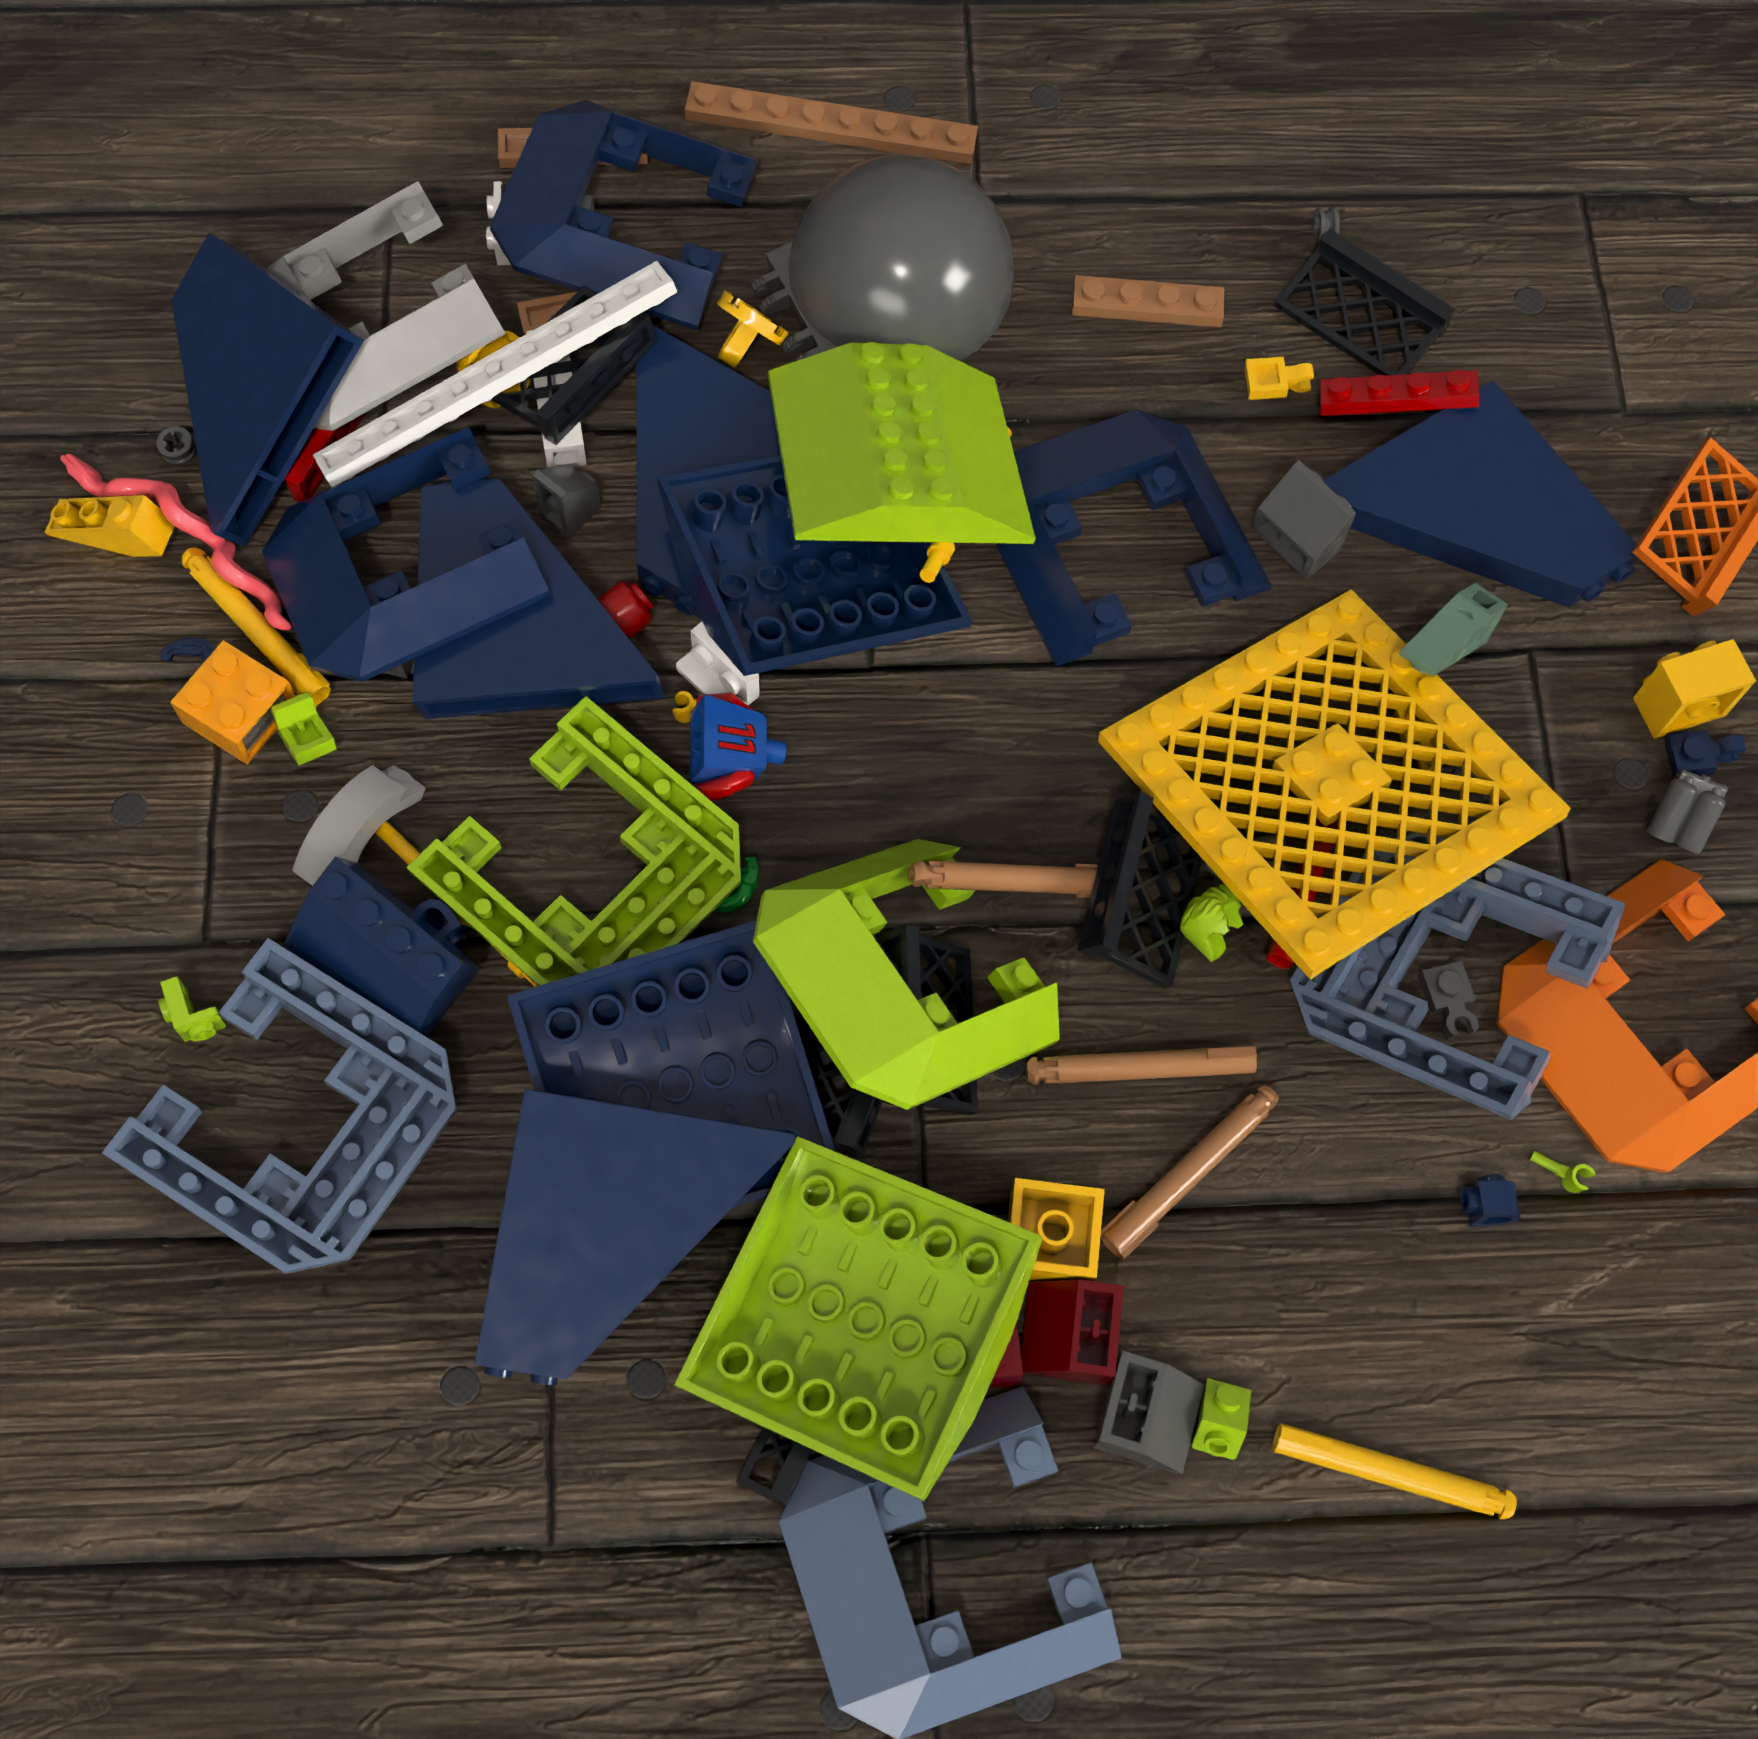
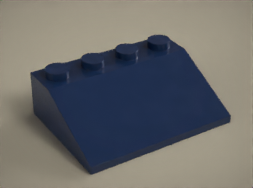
M336 856L308 891L282 946L426 1037L481 968L474 960L419 916L358 863Z

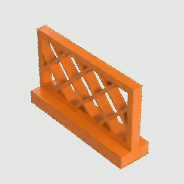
M1711 437L1704 440L1632 550L1634 555L1686 599L1681 607L1692 617L1718 605L1758 541V479ZM1708 454L1717 461L1720 474L1708 475L1705 460ZM1733 481H1739L1750 491L1746 500H1737ZM1710 482H1722L1725 501H1714ZM1690 483H1699L1702 502L1691 503L1688 492V485ZM1727 508L1730 520L1729 527L1719 528L1716 509ZM1704 509L1708 529H1696L1692 510ZM1671 511H1681L1685 530L1672 529ZM1698 536H1710L1713 551L1711 555H1701ZM1686 537L1690 557H1678L1674 538ZM1653 539H1663L1667 558H1659L1648 548ZM1681 564H1692L1695 578L1692 585L1682 578Z

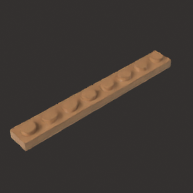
M691 81L685 106V120L901 154L925 156L971 165L978 133V126L694 81Z

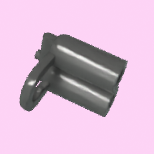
M1682 769L1670 782L1646 831L1656 838L1675 843L1693 853L1701 854L1725 807L1726 800L1724 797L1728 787L1725 784L1721 785L1711 781L1709 775L1702 774V776Z

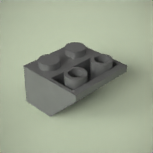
M1298 460L1258 507L1251 528L1307 580L1340 552L1356 512L1344 497L1337 495L1323 482L1321 476L1315 470L1309 469Z
M1122 1350L1117 1357L1115 1378L1108 1386L1093 1448L1182 1475L1204 1384L1166 1363Z

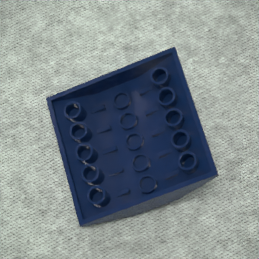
M781 455L658 477L657 483L682 577L708 635L743 676L971 627L973 623L944 565L933 582L928 583L920 578V571L928 558L927 550L932 542L795 540Z
M757 920L507 995L534 1090L795 1133V1139L798 1136L835 1151L788 994L753 943ZM791 1147L732 1208L767 1198Z

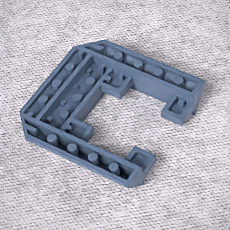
M1411 833L1406 835L1405 841L1427 844V834ZM1436 836V845L1447 839V837ZM1374 850L1373 861L1395 864V854ZM1404 855V865L1416 857ZM1502 858L1312 979H1309L1297 967L1290 979V983L1310 1035L1512 1120L1532 1103L1531 1095L1550 1061V1051L1508 1035L1492 1064L1419 1034L1416 1031L1429 1010L1428 1002L1398 990L1401 982L1432 928L1467 942L1482 915L1556 943L1557 946L1546 965L1547 973L1588 989L1601 963L1607 962L1625 903ZM1353 872L1348 882L1363 884V873ZM1372 875L1371 885L1384 877ZM1339 895L1338 906L1352 897Z
M267 938L241 972L245 979L218 1014L228 1023L258 1040L281 1008L347 1049L324 1081L327 1086L356 1103L358 1107L308 1175L304 1176L272 1154H269L245 1188H240L177 1147L202 1114V1111L199 1107L165 1085L161 1086L137 1119L131 1116L127 1119L103 1150L102 1154L272 1266L288 1274L350 1260L454 1116L457 1107L448 1055L445 1048Z
M1024 1386L983 1400L972 1425L949 1462L998 1446L1013 1488L1058 1472L1042 1427L1044 1423ZM825 1455L807 1462L788 1505L779 1519V1525L839 1710L895 1739H903L1122 1658L1111 1608L1108 1609L1092 1563L1046 1579L1062 1626L983 1655L974 1657L959 1610L915 1626L884 1534L925 1520L927 1516L922 1501Z

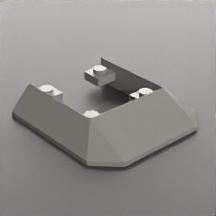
M417 181L282 256L266 269L308 300H311L342 283L336 270L337 267L400 232H403L409 244L444 225L420 183ZM466 264L431 282L439 298L373 335H370L363 322L349 328V330L362 338L364 342L314 428L334 431L505 335L503 328Z

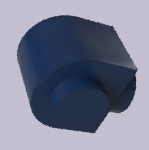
M430 899L416 907L414 911L458 948L466 943L467 938L464 934L472 927L445 902Z
M1490 1174L1481 1176L1473 1186L1462 1187L1460 1203L1463 1212L1468 1214L1469 1227L1501 1226L1520 1220L1515 1183L1505 1180L1504 1175Z

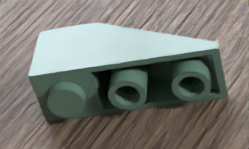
M1474 583L1457 593L1403 647L1399 655L1410 661L1411 666L1417 671L1433 677L1487 643L1508 604L1477 583Z

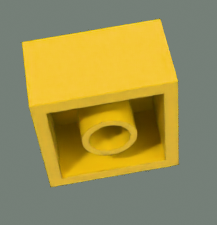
M1734 639L1719 644L1713 640L1701 644L1693 652L1684 655L1674 652L1658 660L1656 669L1642 681L1643 685L1633 699L1653 738L1656 739L1725 717L1756 682V679Z
M1015 1178L1010 1192L1007 1222L1039 1234L1043 1238L1029 1281L1042 1282L1080 1279L1095 1282L1098 1270L1105 1189Z

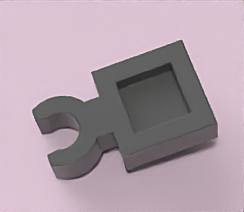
M1460 961L1422 970L1418 977L1431 1014L1444 1013L1445 1020L1442 1024V1031L1446 1039L1452 1040L1457 1035L1454 1025L1456 1021L1462 1022L1466 1026L1468 1035H1474L1479 1028L1477 1017L1467 1010L1466 1006L1472 1005L1476 999L1463 962Z

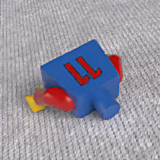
M680 691L676 694L675 701L677 705L686 707L674 708L672 710L674 717L681 723L690 722V783L696 784L695 788L710 801L728 797L751 786L766 769L767 763L782 765L784 763L787 753L786 742L767 738V718L762 713L753 711L750 706L733 693L698 695L697 699H693L692 695L687 691Z

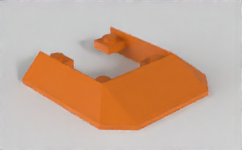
M1663 859L1607 896L1625 903L1613 943L1660 911H1663L1688 942L1714 925L1726 914L1698 883L1703 875ZM1545 939L1503 966L1496 1024L1506 1037L1511 1035L1550 1051V1061L1540 1079L1606 1162L1668 1173L1758 1108V1053L1716 1083L1688 1049L1682 1051L1663 1066L1659 1065L1606 1000L1631 981L1610 954L1607 962L1601 963L1588 989L1547 973L1546 965L1557 944ZM1757 998L1744 1009L1758 1024Z

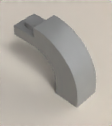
M374 765L368 767L349 781L321 812L302 843L292 871L313 886L335 856L357 863L365 845L376 830L393 815L421 801L426 787L414 780L409 773L395 765L383 771Z

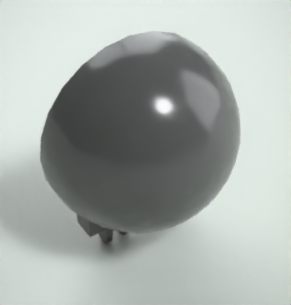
M909 154L878 156L857 163L838 174L815 195L797 225L793 241L766 253L770 273L754 280L749 290L756 299L772 294L761 301L760 309L766 316L775 315V313L791 308L803 330L787 338L782 346L783 350L789 356H794L813 347V349L794 359L795 361L850 342L928 345L962 361L978 351L997 331L1010 306L1015 281L1012 243L998 208L975 181L955 167L925 156Z

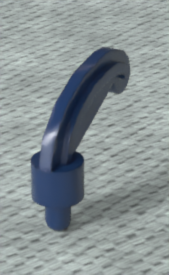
M187 638L174 641L165 646L160 653V658L164 662H169L173 659V655L201 656L204 663L215 650V647L211 642L202 638Z

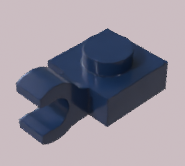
M1709 730L1671 734L1664 741L1673 778L1682 769L1697 775L1713 774L1718 768L1717 762L1736 761L1739 759L1738 752L1746 751L1743 735H1729L1719 740L1711 741Z

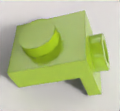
M305 692L272 706L271 712L279 736L298 766L337 750L333 736L317 714L310 693Z
M178 976L160 982L165 996L158 999L161 1013L167 1024L173 1023L174 1029L185 1042L189 1040L194 1042L207 1040L213 1037L216 1031L226 1027L225 1020L218 1014L219 1011L216 1007H210L195 1013L188 989Z
M1207 1378L1202 1392L1199 1423L1193 1436L1192 1448L1213 1456L1231 1460L1236 1459L1247 1433L1251 1390Z

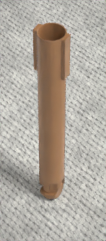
M920 861L910 865L908 879L913 886L920 887L922 884L926 885L927 889L1076 894V898H1090L1098 865L1075 864L1073 867L950 861H928L929 864H925V862Z
M1255 1046L1061 1055L1043 1057V1060L1031 1057L1026 1061V1078L1033 1085H1039V1081L1060 1084L1256 1073L1257 1070Z
M1263 1085L1257 1089L1255 1095L1249 1094L1137 1202L1133 1200L1101 1230L1100 1239L1114 1255L1124 1260L1158 1227V1221L1269 1115L1268 1112L1274 1108L1279 1099L1276 1092L1269 1086Z

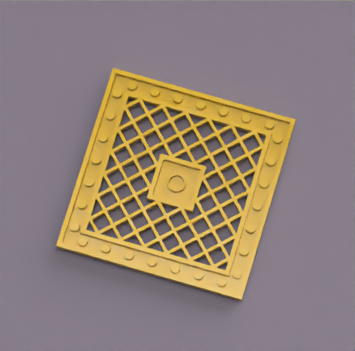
M1352 589L1100 731L1098 738L1101 746L1142 792L1154 798L1153 804L1309 979L1317 976L1567 817L1571 809L1437 674L1432 677L1429 674L1421 673L1411 666L1410 661L1399 655L1406 643ZM1326 653L1325 661L1316 659ZM1333 654L1354 657L1353 665L1332 662ZM1361 661H1363L1368 667H1362ZM1295 671L1294 679L1285 677ZM1302 672L1323 675V683L1301 680ZM1331 676L1351 679V688L1331 685ZM1359 682L1380 684V692L1359 689ZM1388 688H1389L1394 694H1388ZM1264 689L1263 697L1254 695ZM1271 690L1292 693V701L1270 698ZM1300 694L1320 697V706L1299 703ZM1328 700L1350 702L1349 710L1328 707ZM1357 703L1377 706L1378 715L1357 712ZM1232 707L1231 715L1221 714ZM1239 708L1261 711L1260 720L1238 716ZM1386 708L1407 711L1406 720L1387 717ZM1268 712L1290 716L1289 724L1267 721ZM1415 715H1416L1422 722L1415 721ZM1297 717L1319 720L1318 729L1296 726ZM1326 722L1337 723L1325 730ZM1340 724L1347 725V732L1341 727ZM1200 726L1199 734L1189 732L1195 729L1196 727ZM1207 726L1229 729V737L1223 738L1206 735ZM1355 726L1375 729L1376 738L1355 735ZM1236 731L1258 734L1257 743L1235 740ZM1384 731L1405 734V743L1384 740ZM1265 735L1287 739L1286 748L1264 744ZM1414 736L1434 739V748L1414 745ZM1295 740L1305 742L1294 748ZM1443 743H1444L1450 750L1442 749ZM1168 744V751H1166L1163 748V746ZM1175 745L1197 748L1196 757L1174 754ZM1204 749L1226 753L1225 762L1204 759ZM1366 752L1374 753V760ZM1233 754L1255 757L1254 767L1232 763ZM1382 754L1403 757V766L1382 763ZM1412 759L1432 762V771L1411 768ZM1262 760H1274L1272 769L1262 768ZM1441 764L1462 767L1461 776L1441 773ZM1184 770L1194 772L1193 780ZM1471 772H1472L1477 778H1471V777H1470ZM1201 773L1223 776L1222 786L1200 782ZM1230 778L1252 781V789L1245 790L1229 787ZM1391 781H1401V790L1389 789ZM1260 782L1282 786L1281 795L1259 792ZM1410 783L1431 786L1430 795L1409 792ZM1440 787L1460 790V800L1439 797ZM1289 789H1290L1298 798L1288 797V795H1289ZM1469 792L1490 795L1489 805L1469 802ZM1210 799L1220 800L1219 809ZM1370 800L1369 810L1358 808ZM1227 801L1250 805L1249 814L1226 811ZM1378 802L1399 805V815L1378 811ZM1257 806L1279 810L1278 820L1256 816ZM1408 806L1429 810V818L1423 819L1407 816ZM1438 811L1458 814V824L1437 821ZM1286 812L1308 814V825L1286 821ZM1468 816L1479 818L1467 826ZM1316 818H1317L1325 827L1315 826V825H1316ZM1338 820L1337 829L1326 828ZM1346 821L1368 824L1367 834L1345 831ZM1376 826L1398 829L1397 839L1375 836ZM1237 828L1247 829L1246 838L1238 831ZM1254 831L1276 834L1275 844L1253 841ZM1406 831L1427 834V844L1405 841ZM1284 835L1306 839L1305 849L1283 846ZM1436 836L1448 837L1436 845ZM1314 840L1336 844L1335 854L1313 851ZM1344 845L1366 849L1365 859L1343 856ZM1374 850L1394 853L1395 864L1373 861ZM1404 855L1416 857L1404 865ZM1263 857L1272 858L1273 867ZM1281 860L1302 863V874L1280 871ZM1311 865L1332 868L1333 878L1310 876ZM1342 870L1363 873V884L1341 881ZM1372 875L1384 877L1371 885ZM1290 887L1301 889L1300 898ZM1309 890L1331 894L1330 905L1308 901ZM1339 895L1352 897L1338 906Z

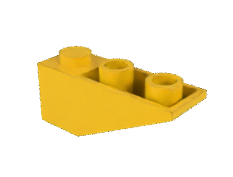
M145 495L59 499L51 512V519L44 533L48 536L132 557H150L163 555L175 526L164 516L161 509Z

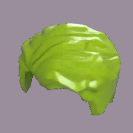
M1220 884L1219 887H1210L1201 896L1194 897L1187 904V909L1181 919V932L1210 962L1218 959L1226 950L1223 936L1230 931L1229 927L1232 926L1239 929L1243 925L1239 911L1241 907L1239 899L1226 885Z

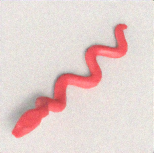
M72 454L61 455V461L66 465L68 474L76 479L83 489L96 497L145 495L149 500L157 501L164 516L175 527L196 537L214 550L211 564L224 580L256 597L264 604V616L272 627L287 631L292 629V625L281 614L283 602L276 591L261 579L243 570L232 560L236 552L235 544L213 534L210 530L209 521L187 510L181 503L178 492L173 485L162 481L141 478H115L106 483L103 482L100 473L89 464Z

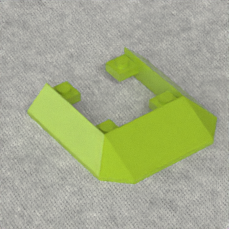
M587 696L557 723L558 731L529 758V761L535 770L560 791L587 766L643 813L620 835V841L647 866L592 921L562 895L551 903L533 922L477 874L502 847L500 842L471 816L463 821L443 842L436 838L406 867L415 878L441 901L445 902L458 916L538 986L684 942L741 884L739 824Z
M916 839L765 890L761 896L753 943L849 1086L906 1110L1054 1045L1060 1040L1057 982L1045 987L1024 957L996 968L988 976V980L1005 1004L958 1024L937 993L917 1000L877 943L873 934L879 933L888 922L872 899L912 885L908 879V870L912 863L920 861L925 862V864H929L928 861L956 862L953 856L961 847ZM922 885L939 910L968 900L976 891L927 889L926 885Z

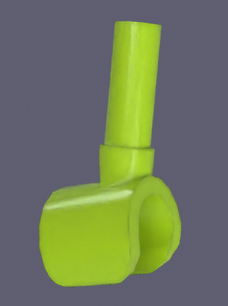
M1536 1151L1533 1152L1530 1161L1561 1177L1563 1187L1571 1193H1579L1589 1189L1577 1181L1576 1173L1588 1179L1595 1176L1594 1169L1586 1164L1568 1167Z

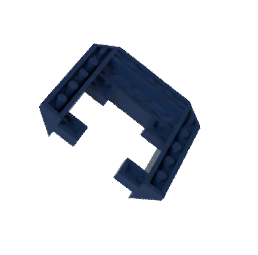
M588 100L539 114L490 224V231L515 271L569 289L579 291L584 286L598 294L653 262L658 261L673 280L677 293L665 299L661 304L652 306L644 312L698 331L709 301L712 285L721 264L722 253L686 242L679 261L608 238L612 229L613 217L579 206L599 160L635 172L642 153H645L649 157L711 177L706 196L742 207L748 190H751L761 158Z
M1135 409L1013 451L1035 534L1034 544H995L1055 667L1092 654L1094 646L1127 635L1132 628L1116 593L1085 604L1083 603L1055 547V544L1081 535L1082 526L1070 501L1136 479L1151 510L1182 500L1212 557L1187 567L1185 573L1202 607L1229 597H1233L1236 602L1271 588L1270 581L1187 427Z
M468 426L286 508L264 546L262 554L311 670L364 682L551 596L548 586L515 519L477 535L485 555L415 587L410 588L402 570L370 585L364 586L345 540L381 524L374 509L375 506L446 474L454 490L491 475L489 467Z

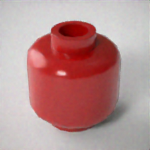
M619 581L597 598L629 639H632L646 628L653 620L650 610L655 606L636 582L629 585L627 582Z

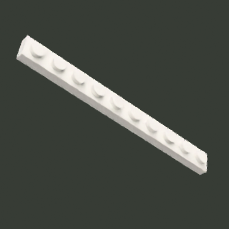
M655 261L313 454V457L332 488L343 481L350 480L357 473L379 461L387 459L394 452L422 439L426 434L447 422L456 420L463 413L491 400L495 395L516 383L523 382L532 374L560 361L564 356L576 349L592 343L606 332L627 323L631 318L652 306L661 304L665 299L677 293L673 280L658 261Z

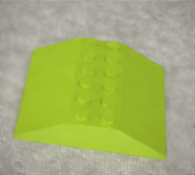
M850 342L769 370L768 381L795 540L1034 544L1035 534L994 377L928 345L912 343Z
M797 1136L674 1385L904 1493L925 1501L972 1425L1005 1353L1018 1319L1043 1238L1039 1234Z

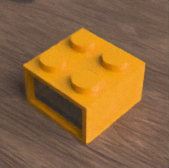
M223 640L170 703L184 725L248 765L277 730L271 712L272 706L296 696L288 680Z

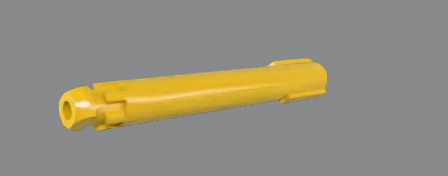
M196 547L187 549L181 557L182 566L191 570V576L283 675L282 677L289 681L297 695L308 692L313 698L315 707L322 703L331 692L330 683L318 671L311 670L306 657L302 653H298L277 629L267 622L265 616L238 587L224 580L214 570L211 558L209 556L206 558V553Z
M1279 1423L1273 1438L1272 1451L1284 1456L1490 1516H1494V1513L1498 1514L1497 1517L1502 1520L1511 1518L1516 1510L1517 1498L1508 1489H1503L1500 1492V1489H1497V1487L1484 1482L1283 1423Z

